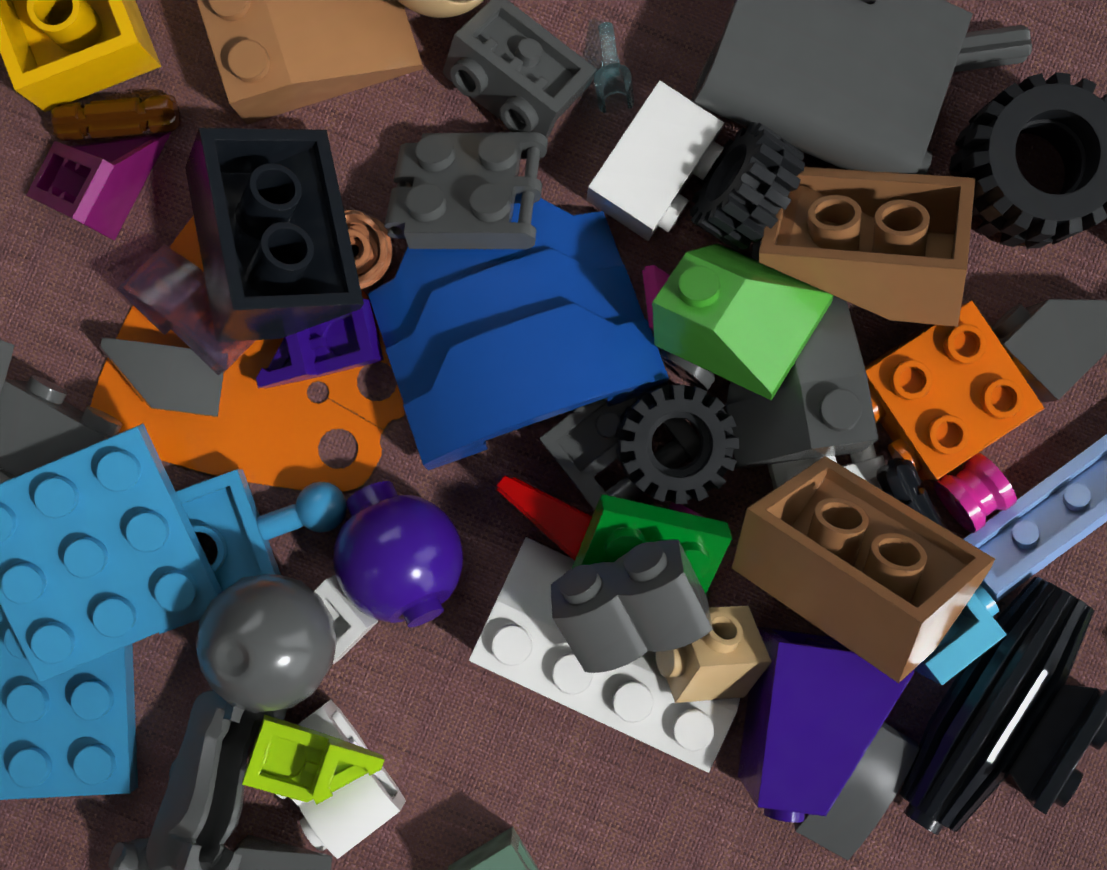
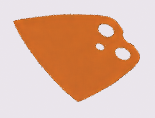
M194 215L153 270L129 311L116 339L226 354L218 416L212 417L149 408L145 401L142 402L132 390L131 385L109 358L106 359L90 407L101 410L119 420L123 424L119 431L120 433L144 423L162 461L215 476H220L236 469H243L247 482L303 490L306 486L315 482H328L337 486L342 492L357 489L369 479L382 456L380 445L381 434L384 431L382 429H385L392 420L400 419L406 414L398 385H396L392 395L382 401H372L361 394L357 385V378L364 366L285 385L258 388L257 375L261 368L269 367L284 338L233 342L216 341ZM361 289L362 297L364 299L370 300L369 297L365 294V292ZM372 308L375 325L379 337V342L382 350V355L384 359L380 362L386 363L391 367L386 352V347ZM320 381L328 386L329 395L324 402L317 404L308 398L307 390L313 382ZM333 429L349 431L358 443L356 459L345 468L335 469L329 467L319 456L318 445L325 433Z

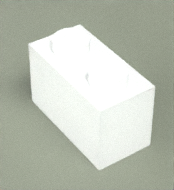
M659 80L589 185L586 201L647 241L650 240L658 226L669 232L689 202L687 198L680 195L681 191L693 174L704 180L723 151L724 147L716 143L715 140L724 122Z

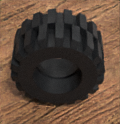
M1058 72L1046 81L1042 73L1029 76L1019 85L1013 83L968 121L970 124L960 132L955 142V145L962 149L951 156L950 170L960 172V177L975 178L972 217L977 215L983 221L977 229L980 233L988 238L1000 232L1002 233L1000 244L1015 247L1025 242L1026 249L1041 248L1049 243L1056 244L1097 225L1107 218V94L1101 98L1093 94L1096 83L1083 78L1075 85H1071L1070 74ZM1026 133L1040 136L1050 142L1059 152L1065 169L1064 184L1059 195L1045 193L1036 189L1021 174L1015 156L1016 142L1019 134Z

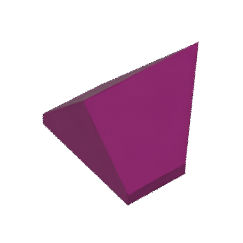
M171 132L73 146L54 141L26 196L115 241Z

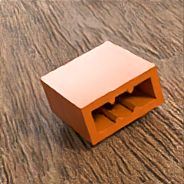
M972 300L961 305L958 327L928 324L865 366L875 423L880 421L893 441L888 445V450L893 459L910 460L921 480L940 479L1045 409Z

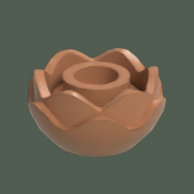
M345 210L351 246L359 248V253L354 257L360 288L364 289L376 283L387 272L392 260L391 238L387 235L388 230L380 220L357 210Z

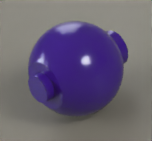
M390 481L377 482L355 492L346 501L351 518L339 531L333 555L335 576L343 594L359 611L376 620L390 623L406 621L407 626L411 628L435 619L443 613L444 609L441 604L455 590L462 572V544L453 522L438 506L424 498L414 495H398L393 483Z

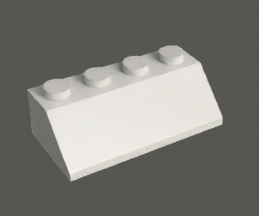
M525 537L469 661L709 773L737 713L740 698L675 703L666 677L662 676L658 670L656 652L648 651L630 664L611 671L600 673L585 672L552 618L551 584L572 569L575 561L569 556Z

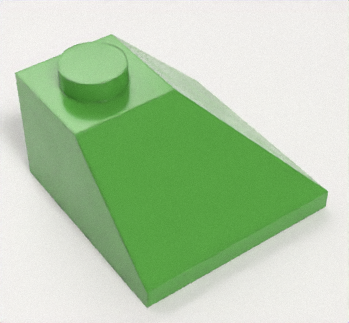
M717 243L685 253L653 300L654 345L772 400L832 303L833 295L761 264L759 261Z

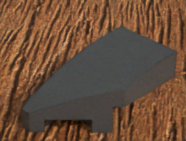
M101 338V351L111 360L131 385L132 390L142 402L145 401L149 408L212 417L218 416L226 354L153 343Z

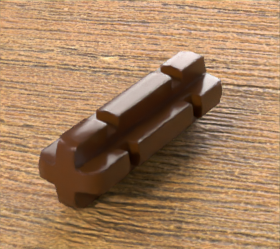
M159 95L149 96V99H145V102L140 97L90 101V104H85V107H83L81 102L60 104L51 110V121L56 137L62 141L82 140L88 134L92 138L143 134V131H147V128L152 133L173 132L180 126V112L174 96Z

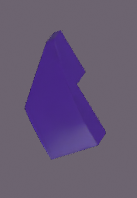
M363 298L364 304L357 311L284 337L269 367L261 368L257 375L258 388H270L383 361L370 300Z

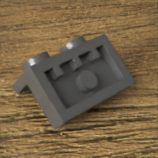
M490 0L454 34L443 68V75L462 94L473 98L499 118L511 132H538L548 139L556 120L590 86L598 69L510 1Z

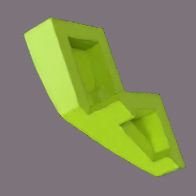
M264 715L242 778V785L306 803L314 799L317 805L332 797V792L367 773L370 776L380 771L385 759L383 755L353 743Z

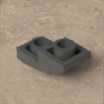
M883 723L827 816L805 814L803 822L794 823L795 831L848 861L876 827L901 788L919 752L917 741Z

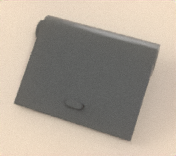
M735 0L723 34L709 54L699 75L691 101L707 111L748 128L750 123H761L801 152L839 169L926 175L932 161V152L928 151L927 148L973 13L945 0Z

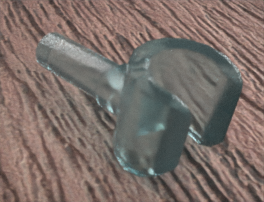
M604 22L598 26L602 67L594 75L598 107L600 111L607 113L605 99L612 94L621 93L627 97L628 109H631L635 102L632 75L629 68L620 64L613 24Z

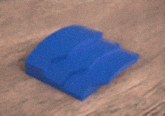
M540 198L533 205L531 225L536 228L537 233L535 245L532 248L409 249L407 247L395 278L368 293L423 466L428 471L488 450L486 440L604 398L609 407L635 398L643 392L655 389L657 386L668 385L669 377L658 347L654 345V337L649 328V323L644 318L603 211L572 215ZM514 203L512 222H518L521 203Z

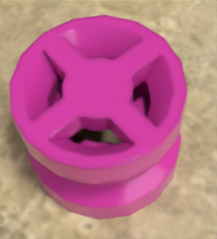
M977 453L965 461L963 469L957 474H946L934 482V489L942 504L953 518L971 533H975L984 527L986 516L994 510H1007L1017 501L1016 494L1007 478L991 460L981 453Z

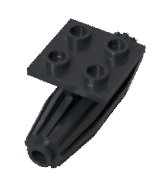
M1034 576L998 616L996 621L1007 635L957 674L927 723L919 743V752L899 793L901 797L909 802L904 811L909 818L936 835H939L944 826L957 832L1009 774L1030 804L1045 815L1053 803L1064 807L1070 801L1084 775L1083 772L1075 768L1089 745L1099 750L1107 741V690L1066 684L1093 616V608L1069 592L1042 578Z

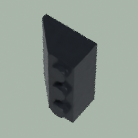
M199 128L185 170L216 341L233 342L281 339L361 309L364 302L327 130Z

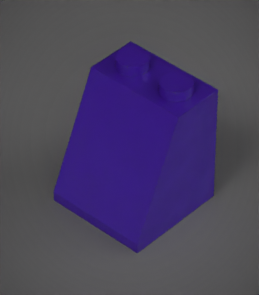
M757 626L772 662L748 692L738 777L756 806L764 808V815L769 818L784 822L800 823L804 821L805 814L827 816L912 678L914 670L900 683H897L830 636Z

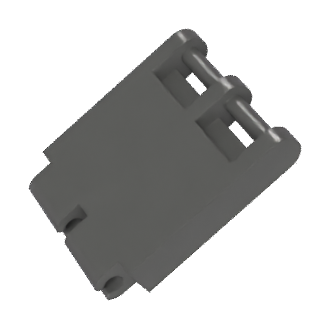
M538 132L422 133V138L418 143L402 144L399 149L393 179L397 183V187L391 190L384 225L386 228H389L387 235L396 239H406L409 249L532 248L535 245L537 233L536 228L531 225L533 205L540 200L542 194V183L537 179L539 159L543 158L547 153L548 139ZM521 159H527L524 176H518ZM514 203H521L518 222H512Z

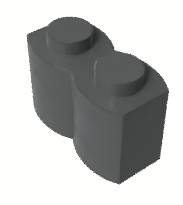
M661 540L639 544L615 562H600L576 566L551 584L552 618L583 670L588 673L606 672L623 667L637 660L648 651L660 652L684 647L701 639L713 630L707 596L679 540Z

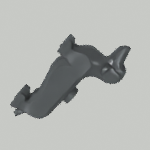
M212 689L200 694L193 704L179 754L170 767L168 786L150 837L116 843L111 851L108 867L111 870H238L242 855L229 850L223 844L239 823L245 785H242V778L247 766L248 748L260 729L264 715L284 720L287 709L253 713L231 706Z

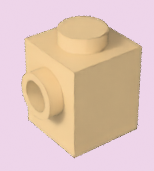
M749 606L709 607L712 631L684 647L656 652L658 670L662 676L666 677L675 703L744 698L772 662Z

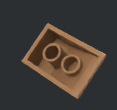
M197 0L229 104L247 125L424 69L404 5L398 0Z
M804 167V171L796 176L801 179L798 189L791 191L788 195V198L791 199L790 204L786 210L781 208L776 214L778 221L771 229L767 226L764 228V235L759 250V263L890 321L958 327L968 265L975 178Z

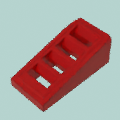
M504 476L497 484L499 487L497 491L575 561L592 516L515 477Z

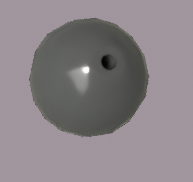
M262 574L239 579L211 600L199 620L196 650L200 670L212 690L231 706L258 713L292 708L311 696L333 665L337 638L332 615L320 595L300 580L279 574Z

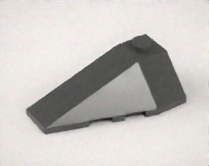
M762 238L756 243L753 241L750 258L759 261ZM833 295L832 303L772 400L730 381L725 412L732 415L736 426L732 427L733 434L739 437V449H734L733 459L737 460L735 469L824 456L859 453L878 440L867 374L847 301Z

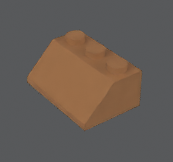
M824 456L747 508L732 569L891 679L900 683L936 650L990 571L995 558Z

